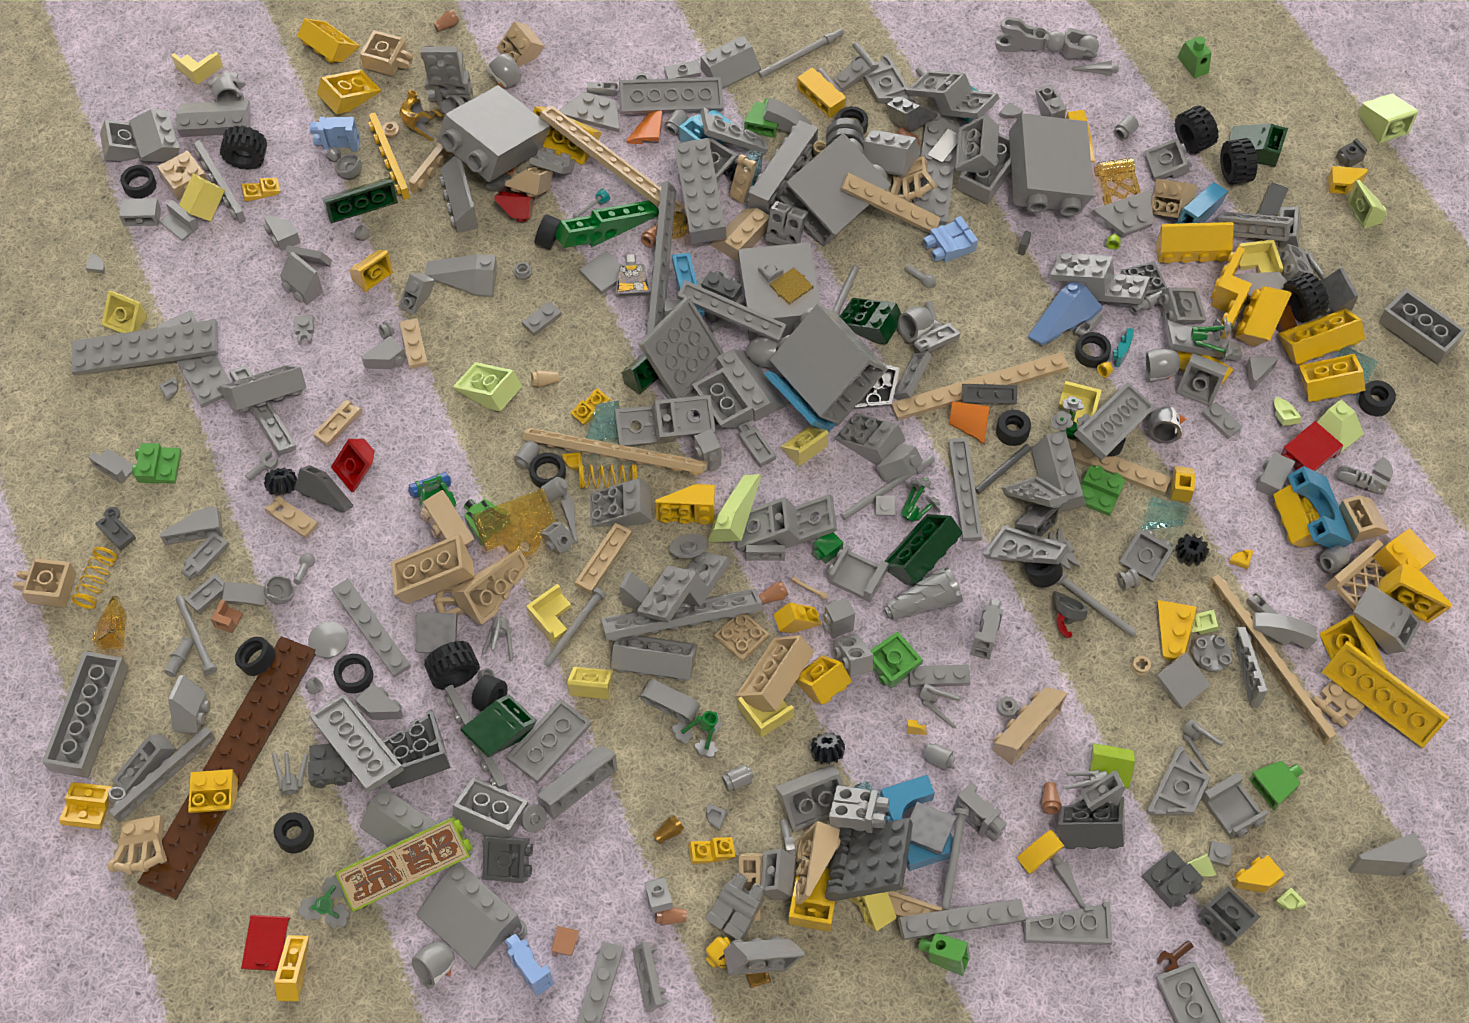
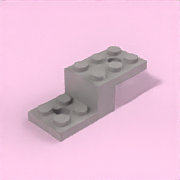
M457 46L422 47V57L429 85L463 84L466 68L463 52L458 51Z
M928 70L908 89L910 96L934 98L941 115L978 119L984 116L1000 99L998 93L972 91L966 74Z
M1060 253L1050 274L1051 280L1086 283L1087 288L1097 301L1142 304L1150 284V277L1114 274L1113 257L1104 255Z
M711 395L655 400L652 406L614 410L619 445L638 446L675 442L677 437L698 435L712 429L713 433L716 432ZM692 411L697 412L699 419L696 421L691 420L689 413ZM638 422L641 428L639 431H634L631 429L630 424Z
M829 494L798 506H794L787 498L783 497L752 508L742 541H737V548L740 551L746 550V545H761L776 540L781 545H785L787 549L838 531L833 497ZM820 515L819 519L813 522L815 516ZM758 524L757 528L751 531L753 525Z
M703 552L694 557L687 569L667 566L637 609V612L640 616L669 623L682 603L701 607L731 561L726 556Z

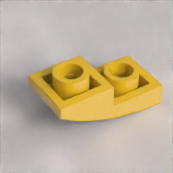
M260 178L259 183L241 184L244 201H253L280 193L277 178Z
M596 388L586 401L583 399L580 401L571 414L585 425L604 410L612 400Z
M1049 830L1025 849L1017 859L1029 874H1033L1047 860L1052 859L1064 845L1056 834Z
M732 837L712 838L710 841H690L688 844L691 864L725 861L736 857Z

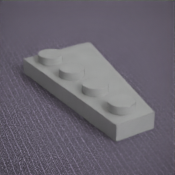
M1167 320L1165 327L1170 349L1222 358L1224 353L1196 345V341H1191V327ZM1209 333L1207 340H1203L1205 343L1225 349L1228 343L1231 342L1233 354L1229 359L1240 361L1242 358L1239 343L1221 337L1217 341Z
M1038 476L1002 487L1005 495L1051 508L1060 507L1063 503L1068 502L1066 493Z
M1003 526L983 555L986 559L1059 564L1069 549L1065 544Z
M1237 627L1233 636L1250 707L1256 708L1260 706L1268 690L1251 644L1250 634L1247 633L1246 627Z
M1110 901L1101 905H1090L1077 910L1071 909L1054 915L1048 914L1025 919V943L1112 945Z

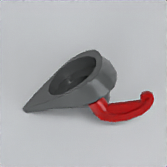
M1054 591V599L1059 611L1056 620L1058 630L1065 638H1071L1073 634L1071 631L1068 632L1065 623L1072 624L1075 621L1085 620L1088 607L1078 600Z

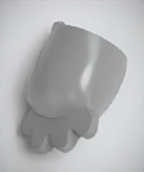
M223 72L222 75H215L213 80L207 81L209 87H212V94L216 102L244 100V95L240 89L246 83L238 80L237 73L229 74L228 72Z

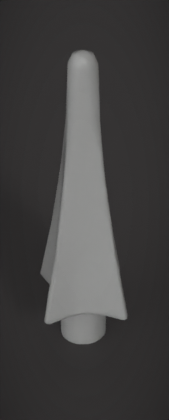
M1112 60L1091 65L1074 66L1072 70L1112 76V72H1119V65H1112Z
M566 493L562 496L563 500H560L561 506L572 532V538L577 542L574 498H570V494Z
M1060 856L1054 857L1052 860L1055 868L1052 870L1074 896L1081 909L1086 907L1076 886L1068 860L1063 862Z

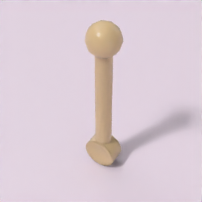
M796 577L791 579L792 583L812 591L823 600L828 596L826 592H820L799 581Z

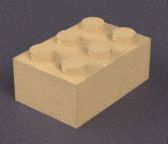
M443 490L422 502L420 515L425 522L428 521L431 525L430 531L435 538L443 541L459 534L466 548L471 546L474 538Z

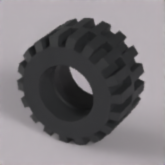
M1201 105L1194 106L1178 114L1177 118H1175L1174 127L1177 138L1181 144L1184 143L1186 150L1190 153L1197 154L1217 143L1219 138L1217 123L1213 115L1205 107H1201Z
M242 125L229 127L223 135L220 155L223 160H226V163L231 164L233 167L246 170L256 169L264 162L267 140L262 133L251 127Z
M1248 138L1225 141L1222 145L1220 164L1228 184L1234 185L1251 182L1256 178L1258 159L1255 147Z
M1305 272L1284 283L1282 290L1292 293L1287 305H1290L1297 321L1302 323L1309 322L1325 314L1329 309V296L1321 280L1312 273Z
M466 641L444 644L432 651L424 661L425 669L433 686L441 690H445L450 685L456 688L465 684L480 669L475 653L470 643Z

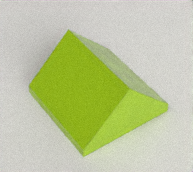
M1093 743L1089 771H1106L1107 775L1116 770L1125 788L1129 789L1135 764L1134 750Z

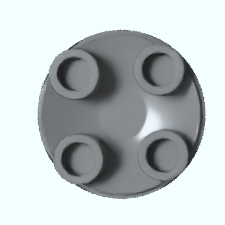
M324 622L317 625L311 631L308 638L309 647L316 649L315 655L327 660L340 654L349 642L346 629L336 622Z
M1204 635L1198 638L1193 645L1192 651L1195 661L1208 671L1224 670L1232 661L1231 649L1227 644L1226 638L1223 636Z

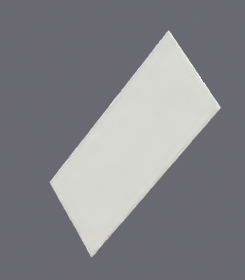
M947 129L928 155L943 162L958 143V134Z

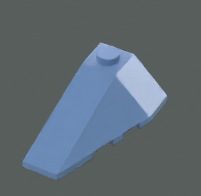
M1069 282L1053 300L1028 335V338L1043 346L1060 337L1062 332L1068 329L1073 330L1077 328V324L1094 318L1102 310V305L1086 286L1077 282Z

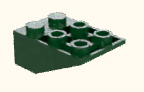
M1274 124L1233 126L1229 141L1242 138L1250 139L1255 147L1258 162L1276 167L1288 128Z
M852 298L840 315V318L855 334L874 343L887 344L898 328V319L902 313L897 303Z
M508 694L493 702L463 726L461 731L487 757H490L520 742L533 729L537 720Z

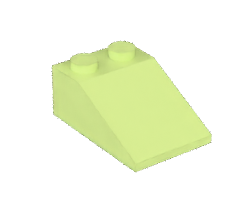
M475 362L453 388L487 409L501 411L522 388V384L513 370Z

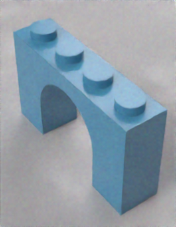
M1305 466L1289 474L1288 478L1294 492L1306 497L1314 505L1320 516L1319 519L1307 525L1313 541L1327 548L1336 545L1344 548L1353 543L1327 477Z
M928 775L881 789L880 797L889 798L890 803L889 811L886 812V822L901 820L903 814L909 808L914 807L917 802L923 804L934 799L935 792ZM950 833L942 855L910 843L906 864L908 870L912 871L949 859L953 843L952 834Z

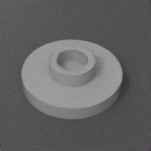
M532 804L523 810L521 825L526 831L538 832L546 824L547 814L542 806Z

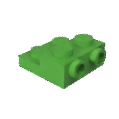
M141 443L140 448H137L135 451L137 465L132 466V475L135 476L138 483L176 484L182 453L181 448L161 447L160 443Z
M1090 465L1081 485L1086 501L1085 507L1110 517L1126 480L1119 473L1114 472L1110 474L1105 472V469L1099 465L1094 467Z
M898 631L870 650L873 654V671L875 670L879 674L878 679L884 686L888 685L890 688L906 679L908 673L923 663V659Z

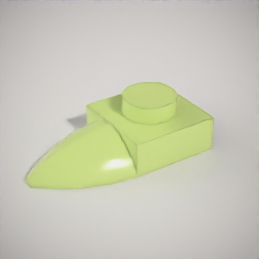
M1279 397L1275 398V416L1283 426L1299 424L1302 417L1296 409L1286 400Z
M1214 610L1196 614L1192 632H1199L1201 635L1219 630Z

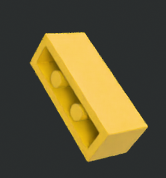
M813 67L797 77V89L829 118L845 108V95L839 92L831 82H828Z

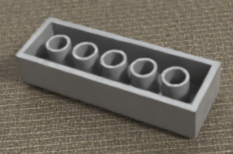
M799 120L797 125L791 128L788 138H784L781 148L775 151L772 161L766 164L765 171L759 174L756 184L750 187L748 191L749 209L758 208L770 215V209L776 201L781 202L776 194L801 169L800 165L807 159L810 160L814 155L813 145L818 140L817 127Z
M709 138L674 144L691 243L695 244L727 238Z
M87 651L83 652L42 760L49 771L89 778L128 671V666L123 658Z

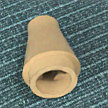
M544 370L531 372L532 386L539 388L552 383H558V372Z

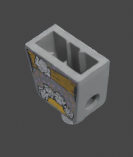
M626 255V265L618 266L616 297L650 295V287L644 264H636V255Z

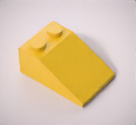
M360 69L321 77L316 94L337 115L350 112L380 93L381 89Z
M1409 528L1383 547L1373 558L1387 573H1390L1402 563L1420 571L1437 556Z
M1402 563L1380 579L1379 590L1408 607L1418 619L1426 623L1431 622L1452 608V603L1421 571L1410 565Z

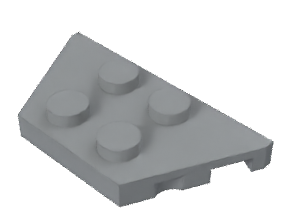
M888 53L883 56L879 63H875L877 65L876 69L871 70L869 74L863 77L878 103H889L896 97H903L912 102L916 100L914 96L909 95V87Z
M582 92L559 109L564 115L578 122L618 133L620 131L615 99Z
M1147 190L1098 207L1092 211V214L1095 217L1097 215L1105 220L1104 224L1114 229L1121 237L1149 228L1153 224L1151 191Z
M1182 746L1178 747L1147 812L1149 815L1195 814L1211 777L1199 768V764L1194 759H1190Z

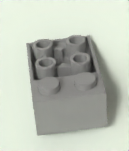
M858 413L853 415L834 438L842 445L875 464H879L899 444H903L905 441L899 424Z
M640 478L590 493L591 527L613 526L615 523L621 526H631L652 521L651 487Z
M1371 584L1367 586L1353 612L1386 654L1406 652L1421 624L1408 607Z

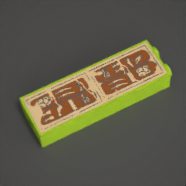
M452 816L338 870L335 875L352 911L363 908L469 858L472 855L471 850H473L469 839H465L462 834L464 828L459 819L456 820Z

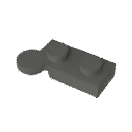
M116 507L107 508L104 512L105 518L95 523L120 550L136 539L135 535L119 520L120 511Z

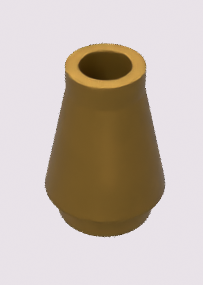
M674 815L671 818L668 817L659 829L653 833V836L661 844L681 834L684 827Z

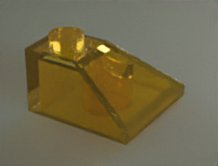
M112 596L96 624V632H93V642L98 646L99 650L124 648L126 611L117 596Z

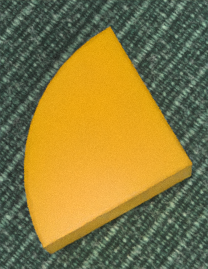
M581 452L562 454L565 465L570 469L579 471V465H582Z
M1246 549L1233 554L1229 563L1248 569L1253 550Z
M909 719L906 734L927 735V727L925 724L919 725L918 721Z

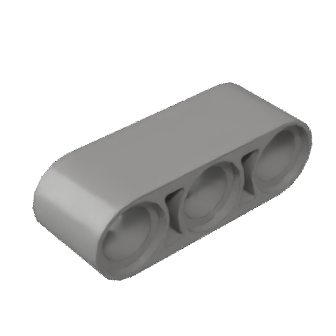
M653 679L648 682L640 695V699L646 704L687 724L692 722L700 708V704L693 698Z

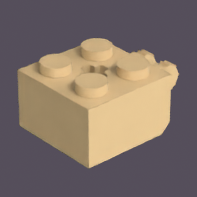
M375 30L371 33L360 53L363 68L391 76L395 75L398 68L408 69L410 66L409 61H413L415 57L407 51L403 38Z
M189 151L157 166L162 180L177 200L183 197L192 174L207 180L205 172Z
M35 558L29 571L19 570L16 576L20 579H25L26 582L15 581L13 588L22 590L21 595L29 604L66 608L76 577V571L70 562Z

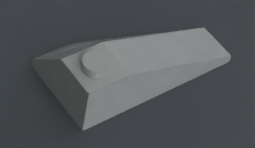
M477 254L427 261L425 275L436 280L438 283L454 286L455 289L465 290L474 296L493 297L498 266L495 255Z

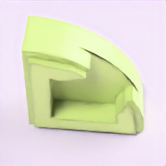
M1207 854L1188 862L1201 876L1210 877L1217 875Z
M1292 888L1275 902L1280 907L1288 910H1297L1307 904Z

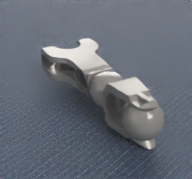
M1006 17L1001 21L1000 27L1004 34L999 35L995 42L996 48L1004 52H1017L1020 49H1043L1045 51L1047 48L1052 52L1062 50L1063 56L1069 59L1096 58V52L1099 49L1097 36L1087 34L1085 31L1069 28L1067 32L1065 31V34L1057 30L1049 33V29L1045 30L1040 27L1028 26L1023 20Z

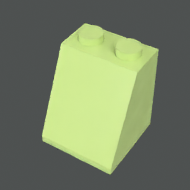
M1389 94L1362 103L1358 115L1380 144L1409 134L1417 117L1418 110L1394 94Z

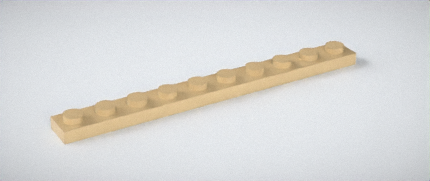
M551 105L541 112L540 118L657 207L660 205L661 188L554 106ZM675 200L674 218L685 209V206L678 200Z
M1060 352L918 394L911 398L892 402L891 408L897 421L952 405V401L961 402L962 384L1019 385L1069 369V365L1063 353Z
M529 428L523 432V440L533 441L536 444L544 443L548 447H564L567 451L580 450L584 454L596 453L604 458L617 457L620 461L633 460L637 464L649 463L657 468L670 467L673 471L685 470L693 475L702 474L708 467V461L534 428Z
M1219 574L1212 577L1209 584L1212 592L1237 626L1246 627L1247 633L1250 634L1253 648L1323 744L1331 743L1336 736L1334 727L1325 720L1320 708L1314 705L1309 693L1303 690L1299 684L1298 678L1289 671L1286 662L1278 656L1273 644L1267 641L1262 632L1254 629L1251 614L1243 608L1239 598L1231 592L1228 583Z

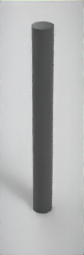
M1026 444L980 483L975 488L978 495L1026 455L1031 450L1030 445Z

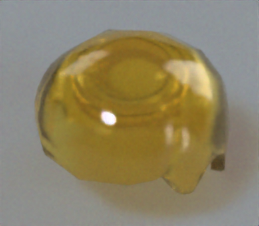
M675 211L672 239H679L688 233L689 227L686 215L682 211Z

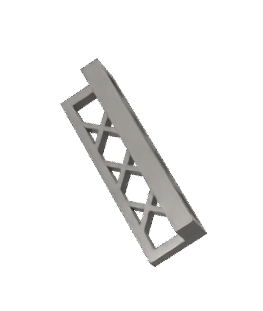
M1224 211L1218 217L1217 223L1233 222V236L1288 241L1290 239V227L1294 223V218Z

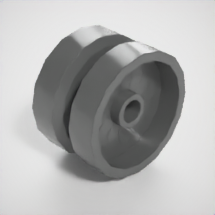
M840 118L833 121L827 127L826 147L844 133L849 139L857 140L864 150L863 127L859 122L854 119Z

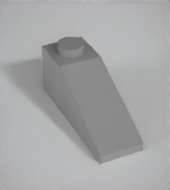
M206 507L197 510L161 532L160 537L164 545L205 539L213 532L223 536L221 514L217 507Z
M149 734L112 781L117 787L123 788L128 793L134 786L145 780V777L150 772H154L159 768L162 762L174 753L176 748L165 735Z

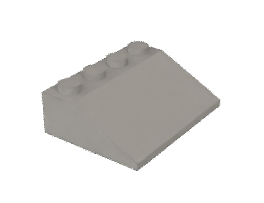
M460 862L456 863L441 878L416 914L474 970L510 935V932L512 933L520 925L518 914Z

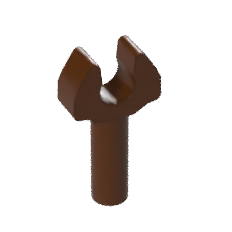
M1188 940L1173 953H1168L1165 950L1162 951L1158 957L1157 964H1160L1163 960H1169L1171 965L1164 972L1177 969L1179 967L1177 960L1194 947L1193 944Z

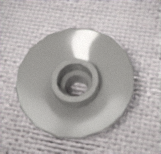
M686 534L674 539L669 548L671 554L675 557L692 558L702 554L707 549L708 542L702 535Z

